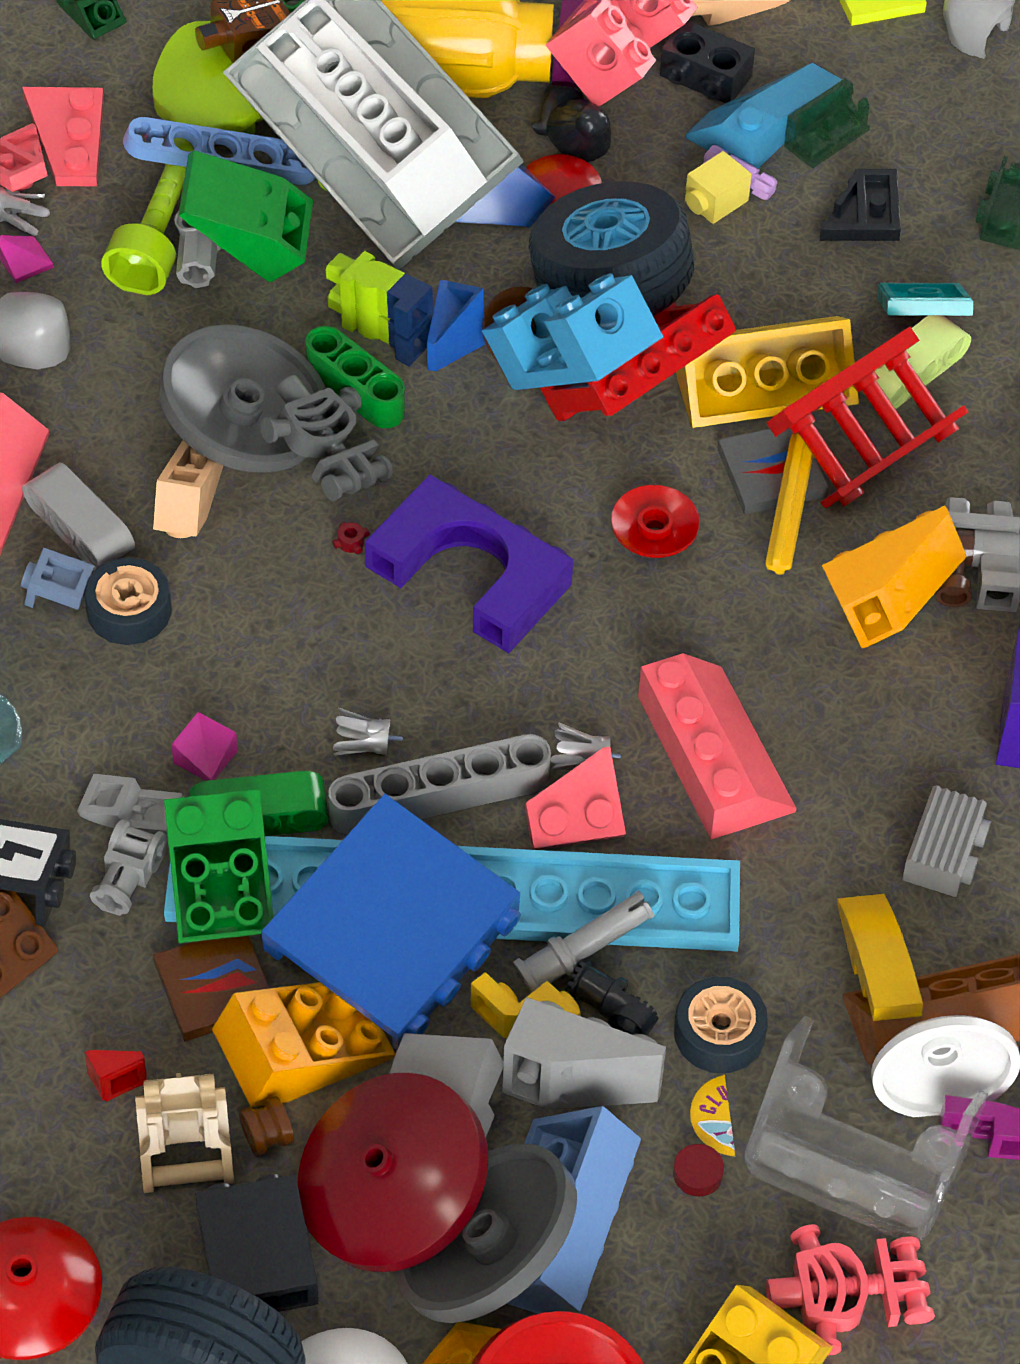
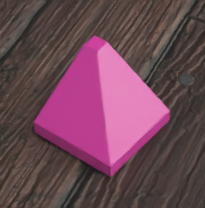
M0 236V261L16 283L54 268L53 262L34 236Z

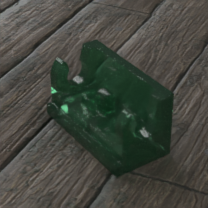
M844 78L788 116L784 147L813 169L870 130V126L867 124L869 115L868 99L866 97L861 99L857 107L852 100V95L854 94L853 84Z

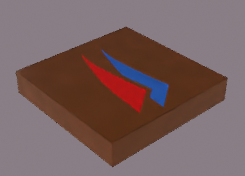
M249 936L191 942L153 954L155 967L184 1042L213 1033V1026L234 993L270 989Z

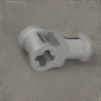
M121 819L112 832L108 850L104 856L106 873L100 885L94 886L90 892L91 901L103 911L119 916L128 914L132 906L130 898L136 886L145 888L152 873H155L161 864L168 843L167 833L158 831L156 834L148 833L131 827L130 821Z

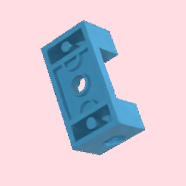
M612 273L606 274L589 284L590 293L582 298L579 295L572 296L567 286L550 290L548 284H543L525 294L527 301L518 307L511 305L494 314L492 317L495 322L483 329L482 332L511 388L520 390L599 381L663 338L633 276L614 278ZM596 310L600 314V325L597 324L595 319ZM532 318L534 319L537 326V331L535 335L531 330Z

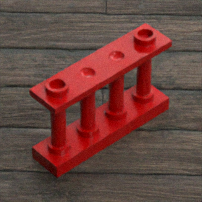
M911 326L804 395L766 422L775 437L789 428L794 435L798 433L833 483L837 491L820 502L825 509L838 500L845 507L865 493L861 487L863 483L931 437H934L937 443L941 442L960 429L955 421L968 413V410L963 405L946 417L909 363L908 359L911 356L907 350L920 341ZM884 365L889 372L894 370L932 426L917 437H914L876 381L879 379V376L875 371ZM853 386L858 393L860 391L864 393L901 447L884 459L845 403L848 398L844 392ZM821 407L826 414L831 412L869 468L853 480L850 479L813 424L816 419L812 413Z

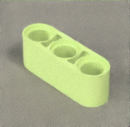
M928 315L912 327L920 341L907 350L911 356L908 361L926 386L963 357L970 346L971 336L943 315ZM884 365L875 371L879 376V379L876 380L895 409L911 398V395L894 370L889 372Z

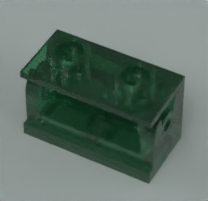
M1004 156L999 172L991 170L985 194L991 196L989 200H981L976 223L982 224L980 240L1020 250V163H1013L1010 169H1007L1008 156Z

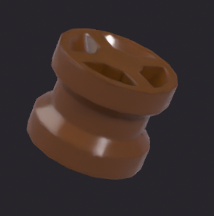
M277 1096L268 1099L261 1108L253 1109L247 1107L239 1110V1118L244 1135L255 1157L265 1154L268 1148L275 1144L287 1146L294 1143V1135L289 1118L282 1102Z

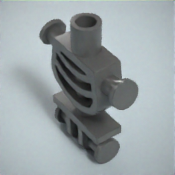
M297 375L286 378L278 385L276 391L286 404L283 406L277 420H274L271 416L262 419V437L267 443L276 442L278 437L283 436L292 452L301 457L321 458L330 456L320 460L311 475L315 483L322 480L323 492L329 500L336 501L340 499L344 492L349 495L355 494L360 491L361 487L364 489L370 488L375 485L376 479L386 481L392 477L393 468L386 456H375L372 463L369 462L379 446L374 439L348 450L344 445L357 423L354 412L362 405L361 397L354 388L350 386L344 387L340 390L339 396L331 388L311 394ZM336 426L340 431L337 434H335V432L333 431Z

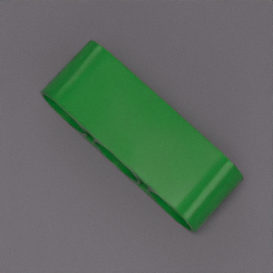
M319 326L307 334L305 339L306 359L316 369L326 388H331L338 396L340 390L344 387L350 386L359 393L362 401L361 407L356 412L376 427L392 428L402 422L405 415V385L397 374L334 327Z
M312 771L208 780L194 785L189 791V797L260 789L265 836L318 831L324 828L329 820L323 777Z

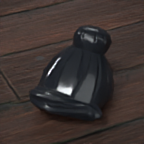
M561 86L551 91L542 105L540 120L531 123L533 130L539 135L548 136L561 154L575 156L586 162H592L604 156L611 145V127L608 115L601 107L585 100L583 95L572 87Z

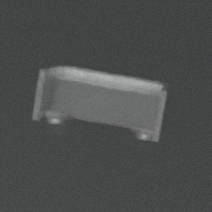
M804 1016L784 1040L745 1149L744 1158L748 1170L756 1178L893 1238L916 1237L919 1241L929 1234L937 1220L965 1158L989 1093L982 1090L978 1091L963 1114L958 1130L943 1125L931 1126L920 1134L913 1151L904 1149L822 1114L828 1096L826 1082L818 1072L798 1063L813 1023V1019Z

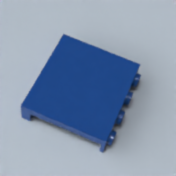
M384 794L261 931L263 950L277 961L285 955L391 1035L393 1048L397 1051L404 1033L423 1034L429 1026L430 1019L428 1017L439 1004L445 1007L453 1000L461 987L459 981L467 971L471 969L475 972L484 964L491 952L489 947L499 934L505 937L514 929L521 917L519 912L520 892L387 794Z

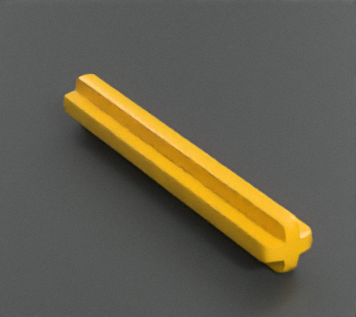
M798 433L792 434L790 438L765 562L767 569L775 571L778 575L784 574L786 570H790L792 567L813 460V454Z

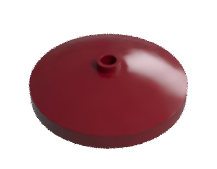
M392 1073L372 1078L357 1085L342 1095L323 1114L305 1145L300 1160L297 1186L308 1230L325 1250L342 1262L361 1270L371 1272L399 1271L432 1258L460 1234L471 1219L481 1199L488 1171V1149L485 1133L480 1120L471 1106L449 1086L432 1077L417 1073Z

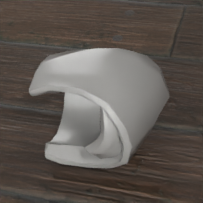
M944 0L943 16L946 32L953 46L963 53L984 59L986 57V41L993 27L997 25L1000 31H1007L1009 29L1015 0Z
M10 292L0 298V358L3 362L38 370L56 366L66 360L71 349L70 327L64 304L60 300L37 292Z

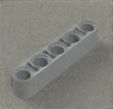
M533 734L521 735L337 778L328 790L330 824L339 833L348 835L384 794L388 796L391 794L400 795L389 797L419 819H424L536 793L548 784L550 778V746L540 736ZM479 774H489V776H482ZM435 784H444L445 786H436ZM352 804V805H356V806H354V807H346V806H344V805Z

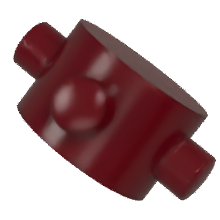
M342 522L337 532L338 539L333 540L332 544L335 549L340 548L344 552H355L358 555L363 552L364 538L369 536L370 533L367 528H362L357 523Z

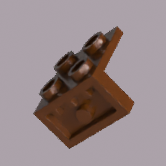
M0 889L1 998L58 952L55 943L41 925H36V918L17 893Z

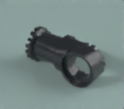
M586 958L580 961L578 967L576 966L575 968L577 975L573 973L571 975V978L575 980H569L565 991L574 999L578 997L600 1009L601 1016L608 1019V1023L612 1028L632 1035L643 1034L648 1036L659 1019L656 1011L652 1013L654 1008L651 1005L647 1008V1001L644 1000L643 1003H640V997H634V995L626 993L628 980L622 977L614 979L593 968V962Z

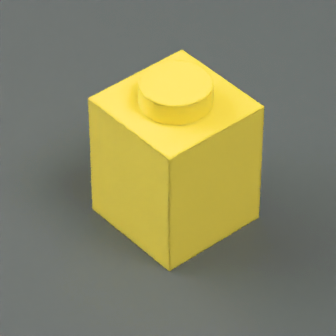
M722 151L687 174L685 202H687L692 212L697 215L701 214L714 224L749 201L752 174L726 152Z

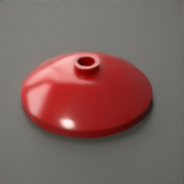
M19 1217L0 1222V1357L12 1360H29L56 1353L81 1336L92 1322L98 1310L102 1296V1274L98 1259L88 1242L79 1233L63 1223L41 1217ZM25 1267L31 1270L24 1277L14 1275V1272L19 1268Z

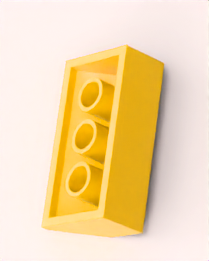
M834 316L736 330L732 335L676 372L691 427L695 428L775 416L855 363L850 319ZM854 386L844 392L848 398L845 401L847 406L859 404L858 392Z

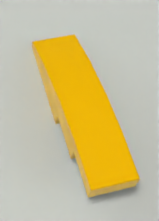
M885 894L837 898L839 915L854 975L858 974L863 997L868 998L873 1021L922 1016L923 1001L902 932Z

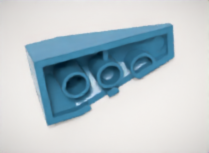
M810 63L709 111L686 133V139L707 151L712 145H718L728 151L729 156L733 154L759 168L844 86L845 81L816 64Z

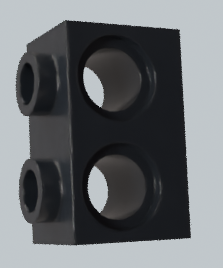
M687 21L685 25L672 34L662 47L660 76L668 79L673 84L683 85L702 93L709 99L728 103L738 96L752 77L755 48Z

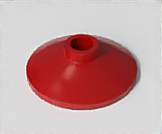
M645 485L626 492L616 502L611 516V526L617 540L631 552L651 558L669 557L687 549L696 539L700 524L699 513L694 503L682 492L662 485ZM655 527L659 528L660 530H652L649 528Z

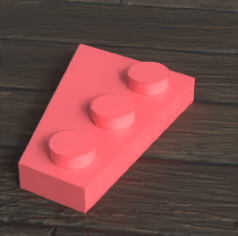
M22 87L25 103L31 113L33 124L36 125L43 146V152L56 186H97L104 106L103 88Z

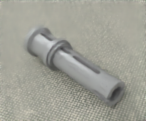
M639 890L636 891L634 895L564 939L560 936L556 938L553 936L548 940V946L523 961L518 958L513 961L516 970L530 992L535 991L546 981L551 984L565 974L571 977L572 973L576 974L575 968L576 966L578 967L580 961L591 956L649 918L655 917L648 902H644L645 898Z

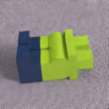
M366 251L356 260L339 253L327 265L326 278L336 283L328 295V307L341 314L342 327L352 333L358 329L359 333L366 338L380 339L395 348V359L410 367L427 349V339L432 320L431 314L433 313L432 286L383 262L375 261V256Z

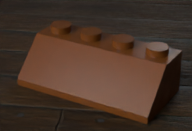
M1020 954L916 977L923 1001L922 1016L873 1021L868 998L863 997L862 989L842 994L865 1061L870 1066L873 1065L880 1050L899 1032L921 1021L941 1016L964 1015L981 1018L1003 1027L1013 1036L1016 1042L1020 1041Z

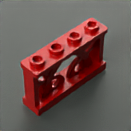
M718 294L710 295L700 303L676 306L674 302L662 312L654 315L653 317L663 338L599 381L540 387L555 418L558 421H566L578 412L601 410L605 416H612L732 335L736 328L721 297Z

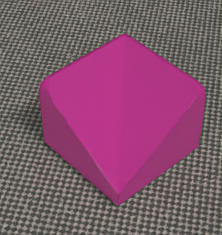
M197 712L172 744L173 763L205 781L215 780L238 752L236 733Z

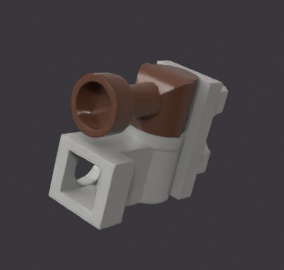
M949 497L945 506L949 511L967 557L936 591V600L948 607H961L968 604L972 598V586L969 579L964 576L965 566L977 567L976 609L1017 612L1020 600V517H1013L1010 502L993 501L987 504L985 514L970 513V502L965 498ZM987 590L1009 592V595L1003 599H993L986 592Z

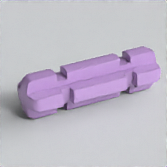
M712 145L704 155L703 164L722 151L727 154L729 152L718 145ZM733 154L730 155L752 174L750 188L753 189L752 194L762 200H768L777 189V180L765 172H762L761 175L758 174L760 171L758 168Z

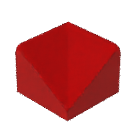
M88 1050L84 1052L87 1073L103 1101L107 1102L143 1085V1082L147 1081L145 1057L141 1051Z

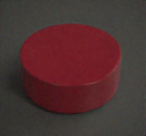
M692 1144L686 1146L675 1158L673 1169L674 1181L686 1194L698 1197L709 1195L716 1191L722 1182L724 1172L723 1159L714 1148L708 1145Z

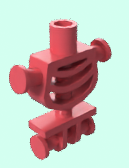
M814 1224L806 1225L796 1229L790 1235L792 1243L799 1245L801 1250L795 1256L793 1266L795 1277L766 1279L767 1298L781 1309L800 1307L803 1325L810 1330H816V1335L833 1346L829 1355H836L841 1352L842 1344L836 1339V1332L851 1331L859 1325L868 1295H882L888 1327L898 1325L901 1314L899 1302L906 1301L907 1311L903 1316L905 1323L909 1325L927 1323L935 1317L933 1308L928 1307L926 1297L930 1295L929 1283L918 1280V1278L926 1274V1267L923 1261L918 1260L916 1251L920 1249V1241L916 1237H901L890 1243V1251L892 1254L897 1255L898 1260L890 1262L886 1238L876 1239L873 1253L877 1274L867 1275L862 1262L850 1247L841 1243H830L821 1246L818 1240L821 1234L819 1227ZM840 1266L844 1267L851 1276L845 1277ZM823 1271L827 1275L828 1279H825ZM899 1280H906L905 1282H894ZM848 1296L851 1298L858 1296L857 1305L846 1312H842L845 1298ZM828 1298H835L836 1304L833 1311H824Z

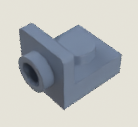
M43 548L37 564L29 562L24 572L20 586L28 589L24 605L33 608L37 596L79 610L85 595L84 590L88 578L93 574L95 565Z

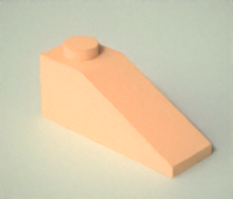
M183 440L157 479L153 530L166 531L169 536L175 538L197 537L207 520L223 465L203 456Z

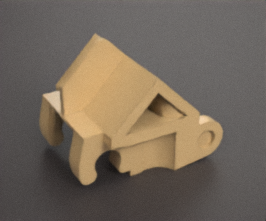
M176 1073V1078L144 1081V1096H135L144 1193L154 1192V1187L215 1180H224V1183L234 1184L225 1087L215 1088L214 1074L181 1077V1073ZM205 1141L206 1148L221 1149L222 1160L152 1167L151 1156L165 1152V1145Z

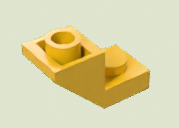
M485 972L471 983L470 1007L503 1038H508L525 999L518 1003L516 995L509 986L502 982L498 984ZM548 981L527 996L539 1002L550 1001L556 1003L565 1011L581 1016L580 1008L574 998L565 991L559 992Z

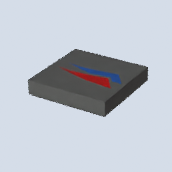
M790 428L777 437L774 436L770 429L718 439L717 450L744 515L777 507L789 442L793 434ZM814 456L804 502L825 498L828 493L827 483Z

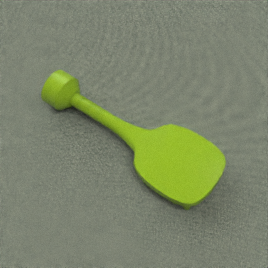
M195 21L179 28L165 45L154 71L152 89L154 108L157 115L167 121L254 135L255 122H260L263 118L223 73L233 63L221 46L202 51L196 41L195 28L208 24L210 21ZM174 139L175 145L180 150L186 152L194 150L192 144L186 139ZM165 164L141 223L125 224L113 232L103 255L101 266L106 277L120 289L143 295H152L164 288L176 260L175 248L164 235V232L182 192L186 167Z

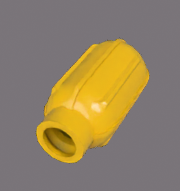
M381 0L467 97L489 98L509 89L516 81L550 83L551 52L545 45L552 38L554 4L520 2V0Z

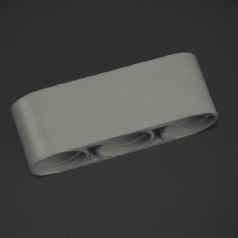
M59 462L22 485L23 495L30 508L84 562L95 565L93 571L99 566L111 560L119 559L135 549L132 534L123 521L64 463Z

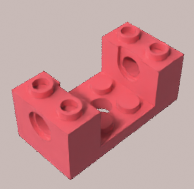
M583 0L545 46L588 100L600 107L643 78L656 61L651 54L650 48L685 25L698 6L693 0Z

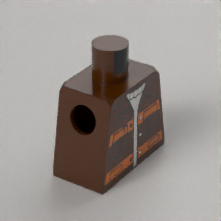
M212 0L210 23L195 28L196 41L202 51L221 46L230 61L234 63L286 18L290 12L282 0Z

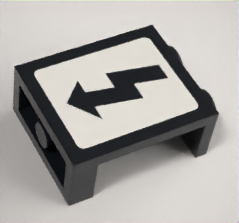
M0 819V889L36 895V925L45 926L52 908H59L62 903L64 879H71L74 874L76 851L70 850V830Z

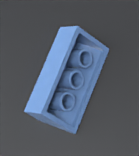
M604 1106L536 1118L532 1121L524 1144H534L548 1149L569 1170L576 1184L577 1206L569 1234L556 1257L527 1289L507 1303L509 1305L538 1314L553 1311L572 1313L581 1311L582 1305L588 1296V1288L598 1260L603 1253L606 1237L612 1220L618 1211L619 1201L628 1175L633 1168L634 1158L641 1141L637 1134Z

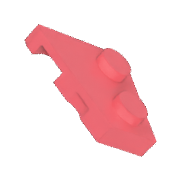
M31 123L0 138L1 186L12 192L16 190L23 191L29 189L34 182L48 176L35 124Z
M610 747L602 748L526 802L524 808L532 850L614 839L626 835Z

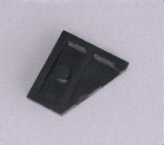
M855 169L848 180L847 189L841 192L836 199L834 210L827 221L823 220L820 225V241H900L901 227L897 169Z

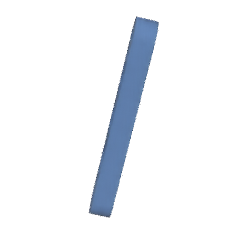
M149 117L133 119L123 137V145L126 151L134 158L186 167L190 152L180 150L174 143V139L183 138L189 141L196 151L284 177L291 184L307 185L315 179V176L307 168L302 167L298 157L281 139ZM138 134L144 135L145 141L149 143L143 142L142 136ZM224 145L232 151L233 157H221L214 150V146ZM262 151L267 153L273 163H260L254 157L253 152Z

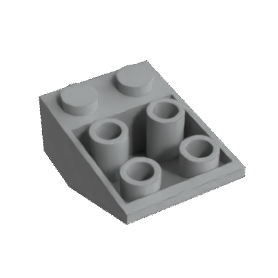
M526 997L504 1045L502 1093L546 1109L657 1102L661 1094L666 1047L658 1044L654 1039L646 1035H632L612 1028L601 1019L594 1017L584 1018L565 1011L556 1003L550 1001L539 1002Z

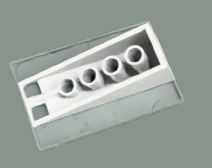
M305 0L223 72L242 96L396 269L404 267L412 260L414 255L419 254L442 234L445 228L450 227L473 207L476 201H480L503 181L507 174H511L524 162L519 153L381 0Z

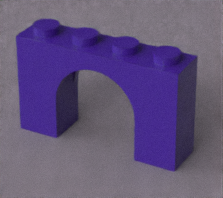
M430 474L365 541L366 568L399 588H402L429 558L447 548L457 546L475 547L497 558L505 571L473 606V632L508 654L572 585L573 559L565 551L557 546H550L533 536L525 527L511 523L496 514L488 505L479 504L462 494L454 485L444 483Z

